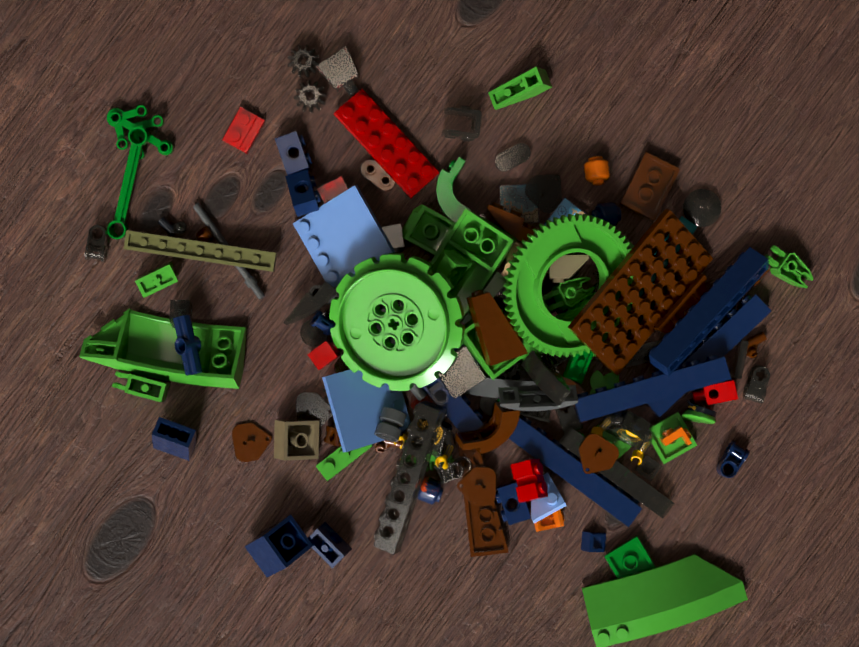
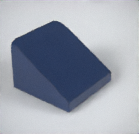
M583 531L581 550L605 552L606 533Z

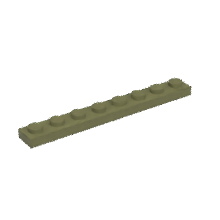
M126 230L124 249L275 272L277 253L129 230Z

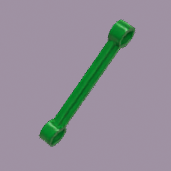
M135 126L128 132L131 147L115 218L107 226V233L113 239L124 238L126 230H129L126 217L142 146L147 144L150 139V134L144 127ZM137 129H141L145 133V139L141 143L136 141L135 135H133ZM114 223L123 225L124 232L121 236L115 234L114 228H112Z

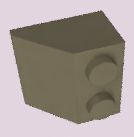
M563 255L547 270V280H551V284L565 283V280L569 279L589 259V256Z
M299 419L275 420L274 458L284 461L319 459V421Z

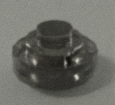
M311 319L307 320L300 329L301 339L308 346L318 347L327 340L328 335L323 334V331L318 327L311 326Z

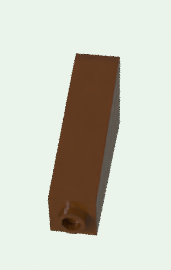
M482 289L471 292L472 296L466 299L486 365L492 366L528 354L490 292H483Z

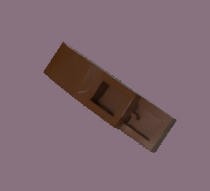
M495 202L492 205H487L488 211L497 223L518 240L528 241L527 234L534 235L533 229H537L536 227L526 224L525 227L522 226L524 218L521 217L522 213L512 209L510 213L504 211V206Z

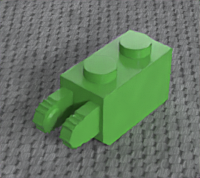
M116 371L115 375L117 377L127 378L128 381L127 385L113 382L112 387L125 390V393L165 402L170 383L137 374Z

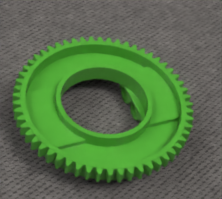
M578 213L575 215L568 214V217L561 215L560 219L553 217V222L546 220V226L539 224L540 230L534 228V235L527 234L528 241L522 239L523 247H516L518 251L512 254L514 258L509 260L510 268H506L508 275L504 276L507 279V283L503 284L506 288V291L503 292L506 299L503 301L508 304L505 310L510 312L507 315L508 318L512 319L510 324L515 326L514 330L523 338V341L529 343L528 345L551 356L561 357L563 355L568 357L571 355L575 357L576 353L583 355V351L590 353V349L568 326L596 292L588 295L582 302L575 304L568 311L553 316L545 307L542 299V283L547 270L563 255L574 252L586 253L597 266L600 288L633 248L628 247L630 243L625 240L626 237L620 234L621 231L615 229V226L610 225L607 221H603V219ZM633 276L628 278V285L633 282ZM618 291L616 293V300L620 298L621 291ZM629 303L627 305V311L631 310L632 307H630L629 305L632 303ZM608 305L604 307L603 315L608 312ZM619 317L614 322L615 327L620 323ZM596 320L591 323V330L596 327ZM607 332L603 334L602 341L607 339Z

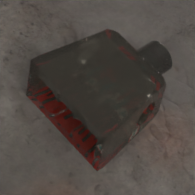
M344 47L316 66L317 71L337 92L345 89L348 95L352 96L359 91L354 81L360 77L347 47Z

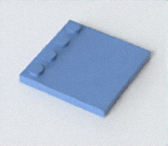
M354 185L319 207L318 211L309 213L293 223L330 290L336 287L349 272L355 274L354 267L362 261L371 257H375L380 261L381 255L395 252L358 185Z
M346 370L322 377L343 453L384 441V439L374 434L377 425L382 422L380 415L384 407L396 409L407 415L403 427H399L401 430L400 435L405 434L412 425L402 391H391L386 383L381 388L371 385L362 379L363 373L359 370L355 373L351 370Z

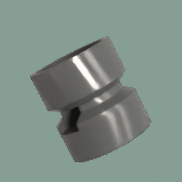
M384 407L380 415L382 422L377 425L374 434L381 439L398 442L401 434L399 427H403L407 415L396 409Z

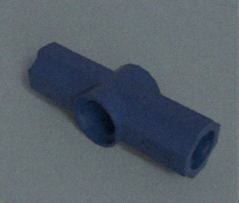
M190 315L173 318L177 334L175 350L182 356L185 374L189 376L202 373L198 353L201 349V341L194 335Z

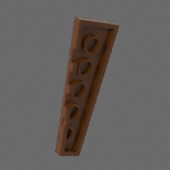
M458 444L462 478L474 467H484L481 454H479L476 448L462 450ZM464 496L471 557L509 553L495 502L489 506H475Z

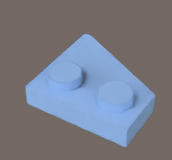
M548 472L543 475L548 487V497L531 501V519L533 523L567 506Z

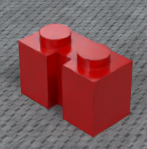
M325 341L307 355L317 369L322 370L340 357L338 354L340 350L335 347L334 342Z
M530 459L511 464L513 479L517 481L518 485L516 492L519 503L548 497V487L544 480L543 466L540 463V459Z

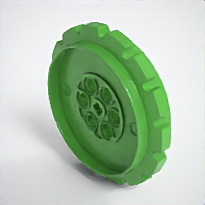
M385 253L380 256V261L375 257L366 259L354 267L355 274L349 272L342 278L336 288L339 297H335L331 301L329 318L335 322V326L330 329L335 347L337 349L341 348L344 351L341 359L352 372L361 371L363 373L362 379L376 387L381 388L386 383L391 391H409L414 383L418 388H422L439 378L438 371L445 373L451 367L458 356L454 348H460L463 344L465 326L459 323V319L464 316V310L460 297L451 295L450 291L453 288V284L441 271L433 273L431 271L432 264L424 259L412 256L407 261L403 253ZM398 300L404 303V308L398 305ZM380 304L385 306L386 313L381 311ZM412 314L417 316L418 322L412 320ZM376 323L381 325V331L376 328ZM407 332L413 335L414 340H410L407 337ZM389 337L395 339V345L391 344Z

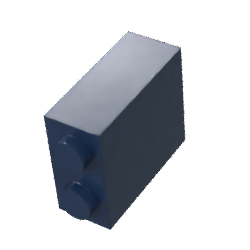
M159 417L152 432L153 448L190 461L197 444L196 430Z

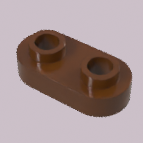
M367 160L362 164V175L382 191H390L394 188L395 181L376 161ZM369 166L374 167V171L372 173H369L367 171V168ZM383 178H388L389 183L383 184Z

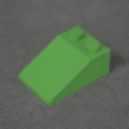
M473 319L464 324L463 344L492 380L523 358L522 355L492 366L486 365Z

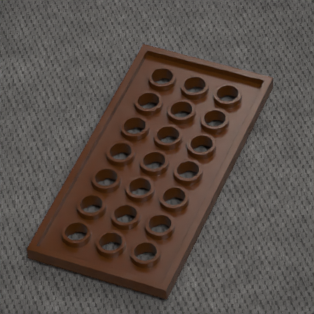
M665 209L570 323L568 328L613 374L618 376L655 331L654 327L704 271L713 258L673 212ZM669 231V238L665 241L664 235ZM680 244V250L676 253L675 248ZM657 246V253L652 255L653 248ZM691 256V262L687 265L686 259ZM668 258V265L664 268L663 262ZM645 261L644 269L640 270L641 262ZM679 270V277L674 279L675 272ZM656 273L655 281L651 282V276ZM633 276V282L628 285V278ZM667 285L666 293L662 294L663 287ZM644 288V294L639 297L640 289ZM618 291H621L620 298L616 300V293ZM655 300V306L650 309L651 301ZM632 303L631 310L627 312V305ZM608 305L609 310L603 315V309ZM643 314V320L638 324V318ZM619 317L620 323L615 327L614 322ZM596 320V327L591 330V323ZM631 329V335L626 338V332ZM607 332V339L602 341L603 334ZM619 344V350L614 353L615 345Z

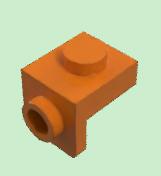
M680 426L675 429L671 427L662 432L663 436L659 438L665 446L680 437L686 445L692 444L690 438H692L691 434L686 428L683 429Z
M561 509L534 523L536 532L564 526V514Z

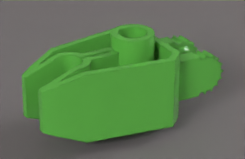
M772 245L770 250L778 256L775 260L768 255L764 256L768 259L769 265H771V274L790 285L808 288L801 280V276L806 280L813 281L810 269L796 253L784 252L777 246Z
M580 277L554 285L551 293L542 296L543 300H549L554 297L556 304L554 303L547 307L548 311L556 308L564 311L586 298L595 287L587 290L581 287L584 282L591 279L589 277Z

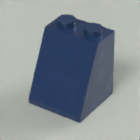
M289 515L244 547L265 576L269 577L287 568L313 545L292 515Z

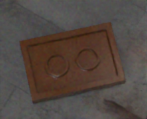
M645 152L620 205L655 221L680 169Z

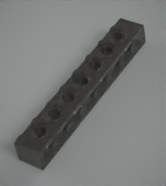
M426 400L416 404L413 411L415 415L413 422L409 424L407 430L409 433L408 438L402 445L403 454L396 464L397 473L390 483L392 487L391 492L385 499L386 507L379 518L381 523L373 537L375 539L374 547L393 555L401 551L446 408ZM423 418L427 420L428 427L423 425ZM417 436L421 438L422 445L417 443ZM411 455L416 457V463L412 462ZM405 473L410 475V481L406 479ZM400 491L404 493L405 499L401 498ZM394 508L398 510L399 517L395 515ZM389 526L393 529V534L389 532Z

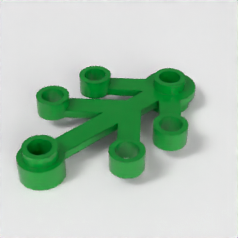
M143 105L125 112L119 108H113L107 114V122L115 127L118 138L116 146L120 150H126L129 147V141L125 139L123 127L128 130L135 126L144 128L161 127L164 125V118L155 115L152 119L137 123L128 121L127 119L136 116H147L148 109ZM140 108L145 110L143 115L139 113ZM115 114L119 116L118 121L113 120ZM158 117L161 119V123L159 125L155 123V120ZM141 129L134 131L133 135H135L136 141L141 143L139 136L145 139V133ZM150 134L148 142L158 147L160 154L170 155L173 153L174 145L171 141H161ZM121 141L126 143L124 148L120 146ZM163 144H166L168 146V149L166 151L162 150ZM143 149L141 151L142 156L140 157V160L144 159L146 155Z

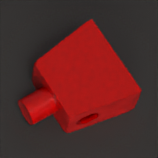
M733 378L703 387V390L692 392L695 403L706 401L707 405L738 399ZM712 390H717L718 394L717 396L711 397L709 395V392Z

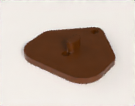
M254 423L240 424L232 430L235 455L241 462L258 460L272 441V437Z
M588 434L579 446L583 472L591 474L611 469L619 457L618 448L598 434Z
M474 467L457 483V488L473 505L489 506L495 501L496 474L489 467Z

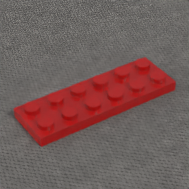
M363 89L334 112V116L410 198H413L439 175V171Z

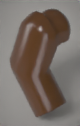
M763 332L756 334L746 341L744 351L745 355L749 358H755L758 354V344L767 340Z
M380 441L375 443V450L378 453H383L390 446L400 448L402 441H398L396 445L391 441Z

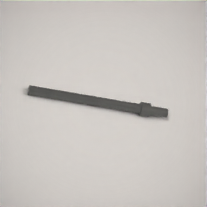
M200 203L193 206L194 210L211 230L217 242L222 245H229ZM235 266L244 278L246 286L252 289L257 298L260 300L265 297V294L257 285L258 281L256 278L251 276L245 267Z

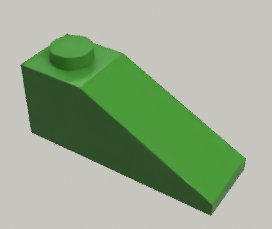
M536 66L488 92L494 109L498 110L537 96L552 88L546 70Z

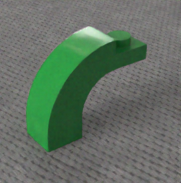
M460 157L457 161L453 159L448 167L449 173L443 169L441 170L436 187L437 201L441 211L448 219L455 223L465 208H467L457 201L452 190L453 182L466 162Z

